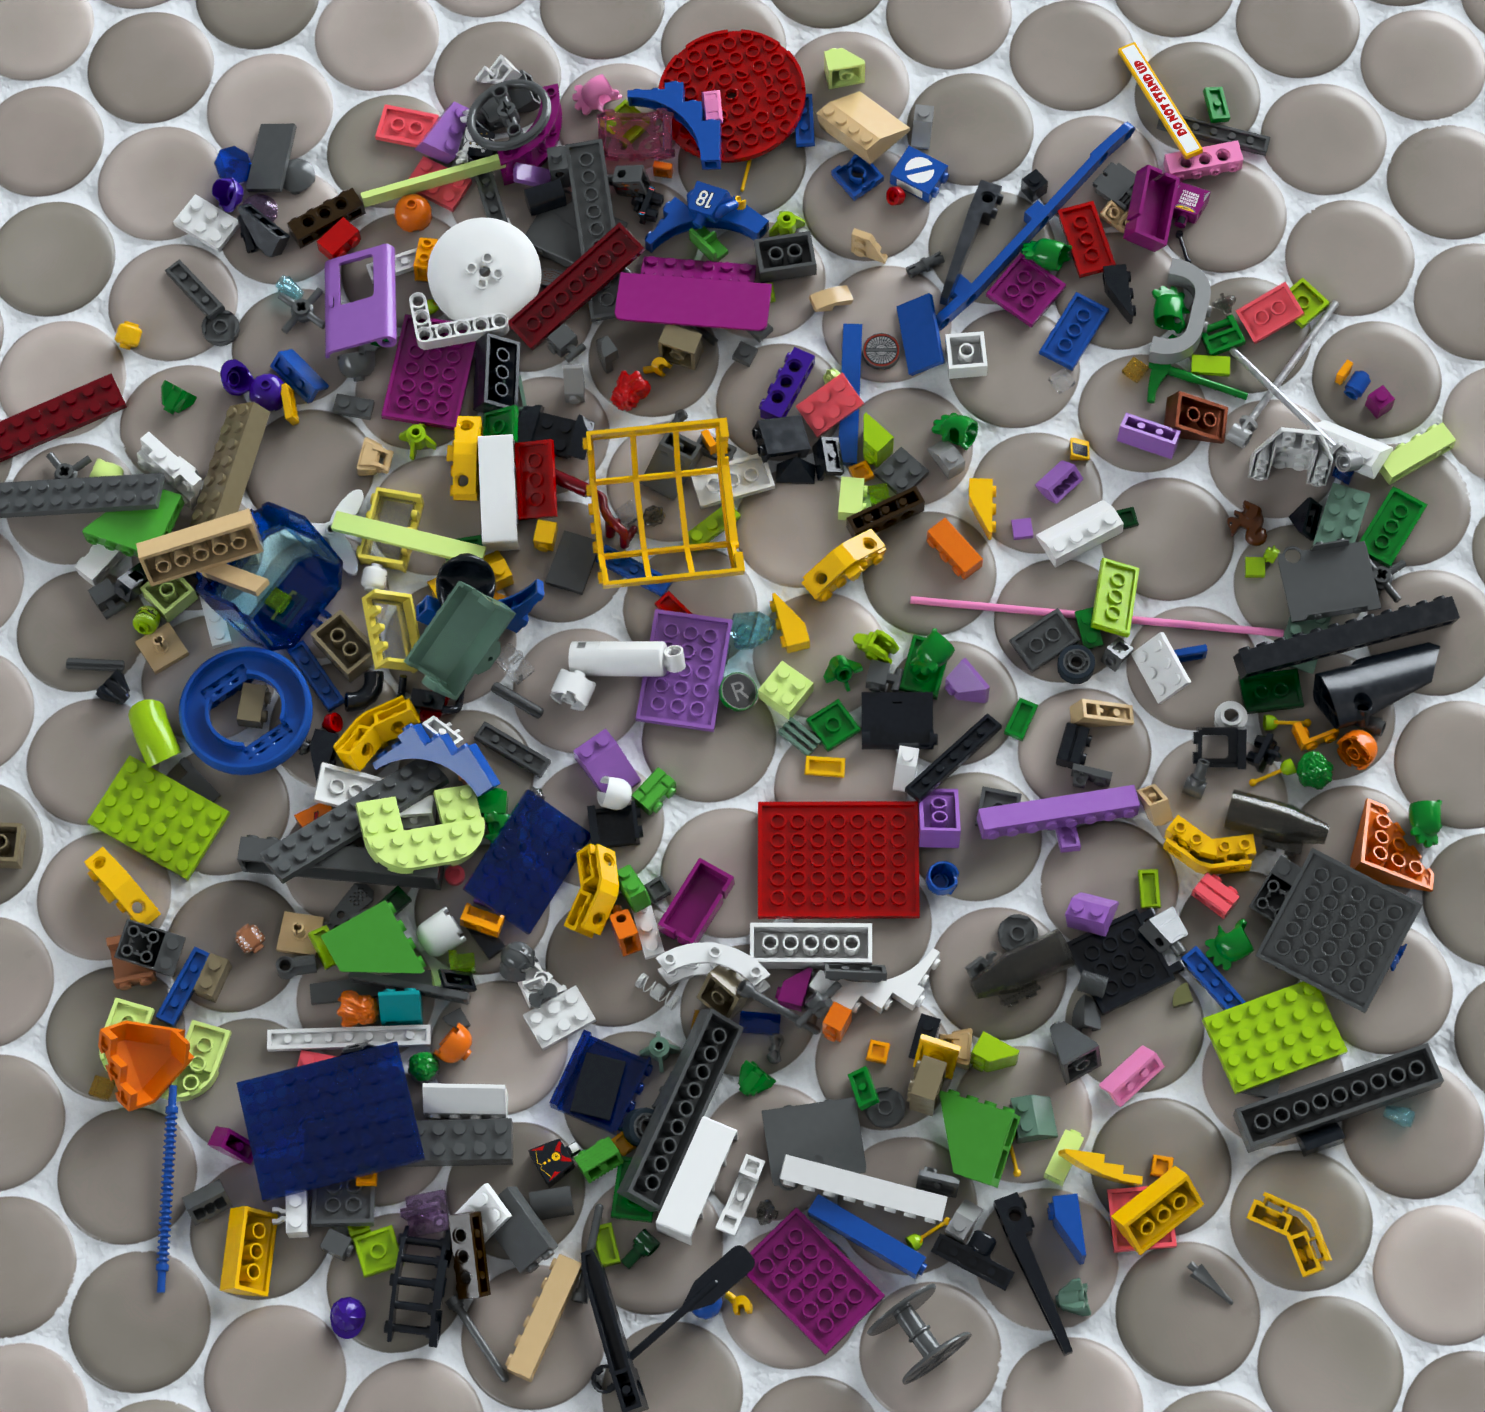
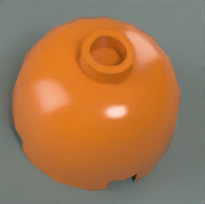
M418 194L403 196L395 206L397 225L407 232L424 230L432 220V209L429 202Z
M1351 730L1337 741L1339 757L1349 767L1352 765L1358 767L1356 770L1366 769L1377 756V743L1364 730Z
M459 1022L456 1025L458 1029L453 1027L439 1043L441 1047L433 1052L437 1058L446 1063H456L460 1059L465 1061L472 1052L470 1050L472 1036Z

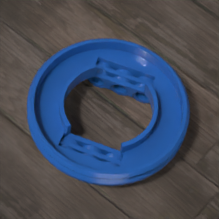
M259 647L233 648L209 658L190 676L182 691L179 703L180 726L190 749L208 766L233 775L259 774L283 764L297 752L305 741L313 717L311 693L299 669L284 656ZM254 679H257L272 686L281 698V714L279 718L281 724L245 747L243 742L228 740L214 729L211 723L210 711L227 698L232 697L238 690L240 691L243 687V682L252 683Z

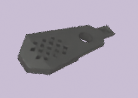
M354 883L331 912L330 920L325 925L328 926L329 930H332L336 925L339 926L350 919L349 915L362 911L373 902L374 891L367 884ZM339 913H345L343 918H338Z

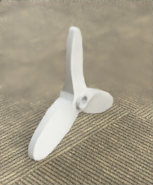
M357 489L350 492L336 507L329 522L289 524L282 527L280 533L286 538L295 540H326L330 543L333 555L341 568L351 576L357 575L359 569L358 561L350 542L343 533L332 531L331 526L336 511L358 515L364 501L362 490Z

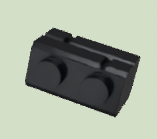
M1069 722L1066 724L1056 765L1072 769L1073 763L1085 764L1087 754L1084 753L1085 746L1090 747L1092 736L1089 735V728Z

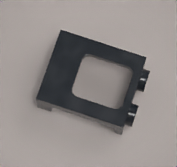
M1196 727V732H1193V744H1196V752L1192 754L1193 764L1197 765L1198 760L1201 758L1210 762L1209 767H1237V769H1246V728ZM1202 736H1228V756L1226 758H1202Z

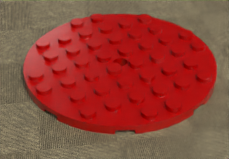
M741 29V31L728 32V30L712 32L688 43L685 46L686 48L678 55H675L666 66L658 88L665 89V83L671 81L683 82L685 102L690 100L702 101L701 92L720 90L723 124H721V163L742 162L767 154L791 135L803 114L806 87L801 67L789 50L787 51L777 40L765 34ZM729 93H735L736 97H734L733 100L732 98H728L727 95ZM659 111L662 123L670 137L685 151L701 158L699 148L689 131L676 119Z

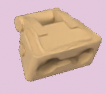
M365 437L357 464V475L368 476L376 475L377 473H389L394 452L383 448L380 443ZM381 458H384L383 464L380 463Z
M972 1029L957 1030L948 1035L939 1034L940 1040L961 1046L956 1067L969 1070L973 1038Z

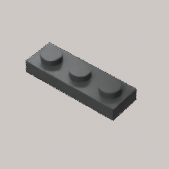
M824 963L825 979L832 981L849 979L853 982L869 980L874 983L887 981L885 965Z

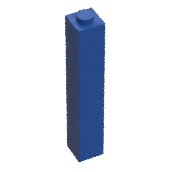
M820 1194L816 1196L808 1210L810 1218L916 1279L918 1274L922 1276L928 1266L925 1264L926 1256Z

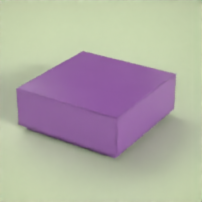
M1031 518L1011 520L1014 540L1033 538Z

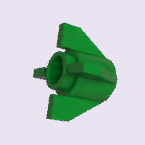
M164 380L161 386L162 405L165 406L163 410L173 415L175 412L180 413L190 407L197 399L196 396Z
M836 655L829 661L823 677L826 683L835 681V679L843 682L848 692L851 691L848 681L851 679L852 673L854 672L855 674L863 671L861 663L849 660L843 655Z
M746 1060L741 1066L738 1084L741 1086L739 1090L746 1096L750 1094L755 1096L771 1088L776 1082L774 1078L759 1068L754 1061L750 1063Z

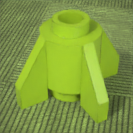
M779 211L777 222L769 230V237L777 236L779 233L781 235L793 234L796 232V229L805 226V221L792 212Z
M423 423L412 425L399 435V440L408 442L410 446L411 460L415 459L417 450H421L425 446L435 450L437 448L436 442L426 435V426Z

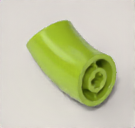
M146 699L137 702L131 707L128 718L148 768L182 752L172 731L165 707L160 701Z

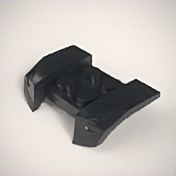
M542 405L523 407L518 417V442L552 439L554 440L555 456L566 459L573 457L585 460L587 449H583L582 438L586 437V431H593L595 422L580 414L575 421L543 413L545 407Z

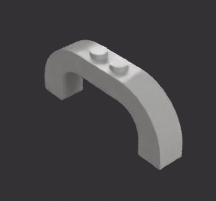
M1172 258L1167 284L1185 288L1191 293L1194 301L1186 331L1176 338L1168 339L1153 336L1148 362L1174 364L1187 359L1198 348L1202 333L1207 332L1209 322L1205 320L1206 317H1210L1212 306H1209L1211 295L1209 281L1198 267L1180 259Z

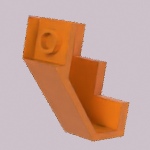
M123 1021L100 1029L99 1050L101 1054L105 1053L108 1064L105 1067L110 1081H115L118 1090L115 1093L117 1101L129 1112L155 1103L195 1058L189 1052L190 1043L184 1038L185 1030L132 1021Z

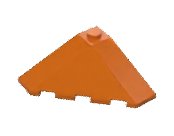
M1367 798L1351 856L1350 867L1382 884L1432 892L1434 883L1433 871L1430 868L1427 870L1420 862L1422 856L1414 845L1409 846L1404 840L1405 832L1398 822L1393 824L1387 816L1390 811L1386 805Z

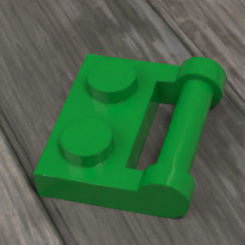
M1233 314L1226 316V319L1208 325L1207 332L1202 333L1201 337L1208 354L1212 356L1229 351L1233 347L1237 348L1245 345L1246 343ZM1226 326L1231 327L1229 329L1223 330L1210 336H1208L1207 334Z

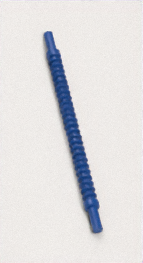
M169 1085L168 1106L165 1107V1113L167 1114L165 1116V1119H167L165 1125H167V1128H164L166 1131L164 1134L166 1145L163 1146L165 1148V1151H163L165 1157L162 1158L165 1160V1163H162L164 1175L161 1176L164 1180L161 1181L163 1184L161 1190L163 1192L160 1193L163 1198L160 1199L162 1210L159 1213L162 1215L159 1217L161 1219V1222H159L161 1228L158 1231L161 1233L158 1234L160 1240L157 1241L160 1243V1246H157L159 1258L156 1259L159 1261L156 1264V1271H158L157 1293H165L166 1272L169 1271V1264H167L169 1259L167 1256L170 1253L167 1250L170 1249L168 1238L171 1237L168 1232L171 1231L169 1220L172 1217L169 1215L172 1213L170 1211V1208H172L170 1202L173 1199L170 1197L173 1196L171 1190L174 1189L171 1187V1184H174L171 1179L174 1178L172 1172L175 1171L172 1167L175 1166L173 1155L176 1154L173 1149L176 1148L174 1146V1143H176L174 1137L177 1136L174 1134L177 1131L175 1128L177 1122L175 1120L178 1119L176 1116L178 1114V1107L176 1106L177 1085Z

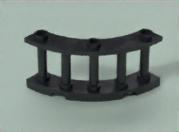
M405 1225L403 1233H399L398 1245L400 1247L395 1273L390 1275L389 1286H392L389 1320L385 1321L384 1333H387V1342L392 1341L394 1332L424 1335L426 1338H429V1347L437 1348L441 1336L443 1310L439 1309H441L442 1297L445 1296L447 1278H445L446 1269L450 1266L453 1254L451 1249L450 1230H446L445 1237L440 1240L409 1236L410 1226ZM408 1245L439 1248L441 1254L436 1257L406 1254ZM406 1262L435 1266V1268H438L436 1278L426 1280L401 1277L403 1264ZM400 1285L430 1288L431 1291H434L433 1303L422 1304L398 1301ZM401 1309L426 1312L428 1315H431L430 1325L421 1327L396 1324V1311Z

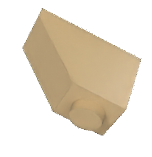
M1156 784L1136 790L1145 813L1154 826H1162L1173 820L1169 800Z

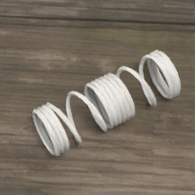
M642 973L637 979L635 986L637 988L643 987V992L651 989L650 996L658 1000V1002L666 998L665 1007L669 1006V1009L673 1010L679 1002L680 996L675 995L670 1004L666 1005L671 991L662 1000H659L666 991V987L658 983L653 989L656 981L649 989L644 991L649 976L647 977L645 973Z

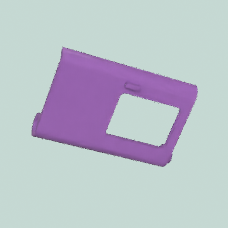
M382 244L325 262L326 359L330 358L332 353L375 341L380 346L386 348L396 345L395 248L393 246ZM373 257V296L341 305L340 267ZM383 339H388L389 342H384V341H382V340H383Z

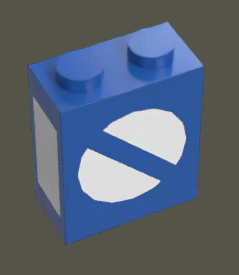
M908 146L890 174V184L899 186L904 191L929 203L932 198H936L940 185L946 183L949 177L948 165Z

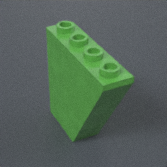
M163 489L158 509L105 512L86 526L82 533L90 544H100L108 550H118L126 556L138 557L136 544L171 533L185 502L182 495Z
M386 900L321 935L340 972L423 973L425 972L423 967L427 965L421 955L416 956L414 949L417 947L411 937L406 938L404 931L407 929L401 919L399 921L396 920L394 913L397 911L392 902L387 903Z
M951 1089L948 1092L940 1090L939 1096L953 1173L998 1188L1021 1116L1014 1114L1015 1110L1003 1106V1109L996 1108L997 1104L985 1100L983 1104L978 1102L979 1098L967 1095L964 1098L960 1096V1092Z

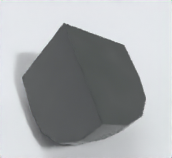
M1085 994L1077 1001L1072 1016V1027L1082 1032V1028H1091L1092 1032L1101 1030L1100 1010L1096 1002Z

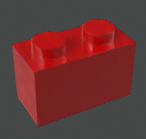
M343 217L316 242L319 251L330 260L346 255L351 248H355L360 243L361 236L359 230Z

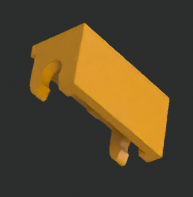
M466 903L460 917V925L498 938L506 917L502 914L499 916Z

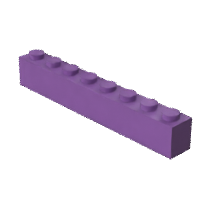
M1129 785L978 809L977 823L982 839L993 840L1002 836L1012 837L1021 833L1031 834L1040 830H1055L1058 827H1074L1078 824H1093L1104 820L1113 821L1123 817L1132 818L1138 815L1140 803L1135 786Z

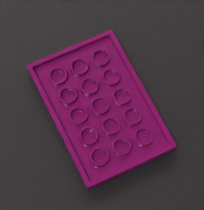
M405 314L381 414L382 419L412 424L423 423L425 426L454 430L457 425V418L461 415L475 354L476 341L423 350L417 344L412 315ZM430 318L431 325L451 322ZM420 319L418 322L424 323L426 320ZM465 329L459 331V333L467 332ZM448 333L440 334L441 337L448 335ZM424 336L421 338V340L429 339L428 336Z
M797 1207L750 1252L755 1259V1266L746 1276L825 1356L885 1297Z

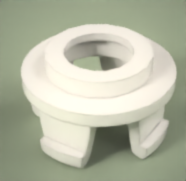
M1226 701L1217 707L1214 715L1215 727H1244L1248 719L1247 711L1238 702ZM1233 709L1238 712L1239 718L1234 722L1227 721L1224 717L1225 711Z

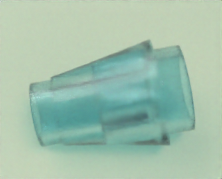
M281 276L275 286L279 292H283L296 300L301 299L305 293L290 276Z
M1386 1105L1383 1117L1404 1128L1406 1126L1411 1128L1416 1112L1412 1111L1411 1108Z

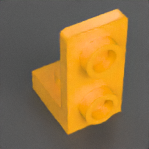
M419 238L413 265L415 281L428 282V262L438 239Z
M1300 721L1293 724L1291 732L1301 751L1306 749L1311 751L1316 749L1321 743L1329 744L1335 741L1339 734V729L1334 728L1309 738L1310 734L1307 727H1303Z

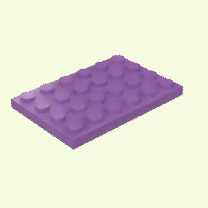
M655 609L650 641H664L667 647L672 645L681 646L684 651L686 667L677 673L667 671L666 675L662 677L643 676L636 721L714 732L720 701L718 690L724 677L733 620Z

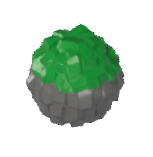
M429 1051L416 1053L408 1060V1073L415 1082L429 1083L435 1080L440 1072L439 1060Z

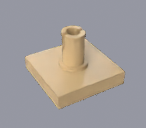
M169 622L157 628L153 634L145 635L135 641L155 675L189 655V652Z
M284 911L276 948L277 952L302 956L315 954V958H317V953L308 933L324 926V917Z

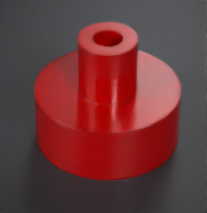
M894 186L887 190L886 199L890 205H901L904 202L906 193L901 187Z
M330 713L324 717L322 727L331 733L339 732L343 728V720L338 713Z

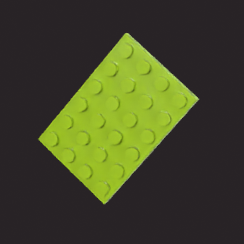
M129 755L87 823L188 881L231 813L154 768H148L145 763Z
M1304 981L1202 1019L1235 1095L1348 1052L1320 990Z

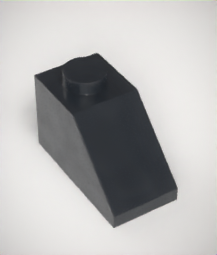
M921 1013L909 1058L915 1059L922 1034L937 1038L941 1019Z

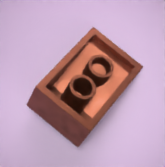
M1178 391L1167 397L1164 425L1180 430L1181 439L1223 444L1225 441L1228 407Z

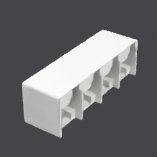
M513 434L478 436L482 544L486 547V552L520 550L517 524L519 522L515 500L517 492L514 474L516 467L514 463L513 445H515Z
M702 1117L656 1220L658 1232L692 1245L691 1237L696 1228L698 1218H704L703 1210L707 1203L710 1191L715 1193V1183L719 1176L720 1168L722 1165L725 1167L727 1165L726 1158L731 1149L733 1139L738 1140V1131L707 1117Z

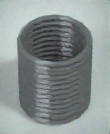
M1083 970L1077 991L1103 998L1109 978Z

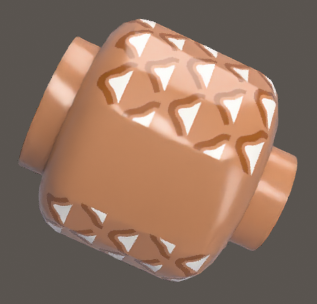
M247 923L235 933L237 935L235 941L244 953L253 952L256 954L264 947L262 943L265 941V936L255 924L249 925Z

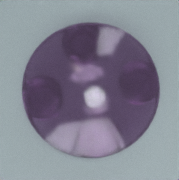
M264 194L252 195L242 204H252L272 222L278 217L277 204L270 196Z

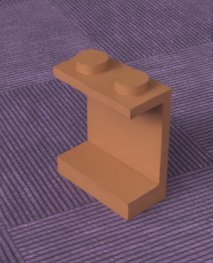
M121 935L106 938L115 977L113 983L117 989L128 990L135 985L146 986L152 984L153 981H157L155 971L114 957Z

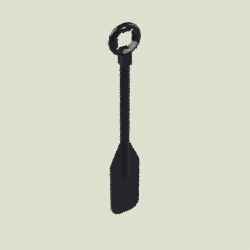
M737 1245L696 1279L683 1306L630 1351L632 1361L686 1313L714 1304L751 1272L755 1266V1259L744 1246ZM608 1364L598 1366L592 1373L591 1384L598 1393L608 1394L615 1390L614 1383L607 1386V1390H601L602 1386L598 1381L596 1382V1376L604 1372L603 1369H609Z

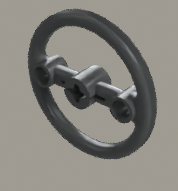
M512 79L497 83L481 93L473 102L467 116L468 132L476 144L488 150L507 151L519 148L535 139L546 127L551 115L550 98L542 86L529 80ZM511 89L533 91L542 100L541 116L537 123L526 133L523 132L519 125L521 117L515 105L511 102L508 92ZM492 97L495 98L499 105L497 113L503 125L507 128L510 138L508 141H490L482 137L476 129L477 114L482 106Z

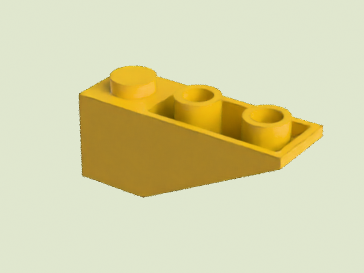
M969 478L968 504L988 540H991L992 533H996V521H992V515H996V504L993 503V497H996V486H993V479Z
M772 593V601H769L772 613L776 612L777 618L774 620L776 629L781 630L782 636H779L782 648L786 647L787 654L810 648V639L805 623L776 593Z

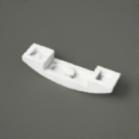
M748 1154L745 1155L734 1187L715 1229L733 1236L736 1235L765 1165L764 1160Z

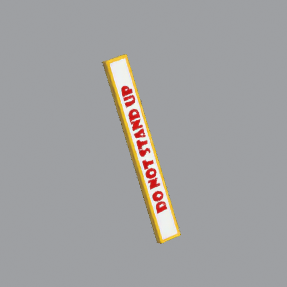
M1133 42L1119 48V55L1184 158L1187 160L1203 153V148L1136 43Z

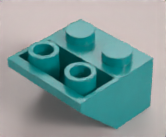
M405 988L404 991L385 989L383 992H378L382 1026L423 1025V1000L419 990Z

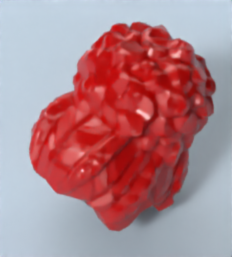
M626 370L621 371L616 381L617 386L612 391L613 394L610 401L618 407V410L628 412L636 408L637 403L648 396L651 386L648 381L642 378L639 371H634L630 375Z

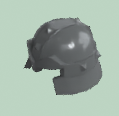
M512 942L503 947L499 964L502 977L514 982L525 981L526 973L521 970L529 967L533 968L535 962H539L535 956V951L523 942Z

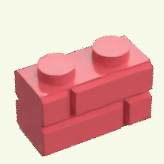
M1207 872L1195 886L1191 895L1222 919H1225L1237 904L1240 896L1237 895L1238 892L1232 886L1226 887L1221 883L1222 880L1217 875H1210Z

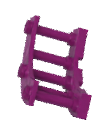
M558 84L543 87L551 101L550 119L543 131L535 139L519 148L497 151L501 166L506 164L505 168L500 169L504 186L515 183L513 181V165L516 162L541 167L548 160L547 148L557 146L562 128V109ZM542 100L540 103L538 115L532 126L528 129V131L537 123L541 116Z

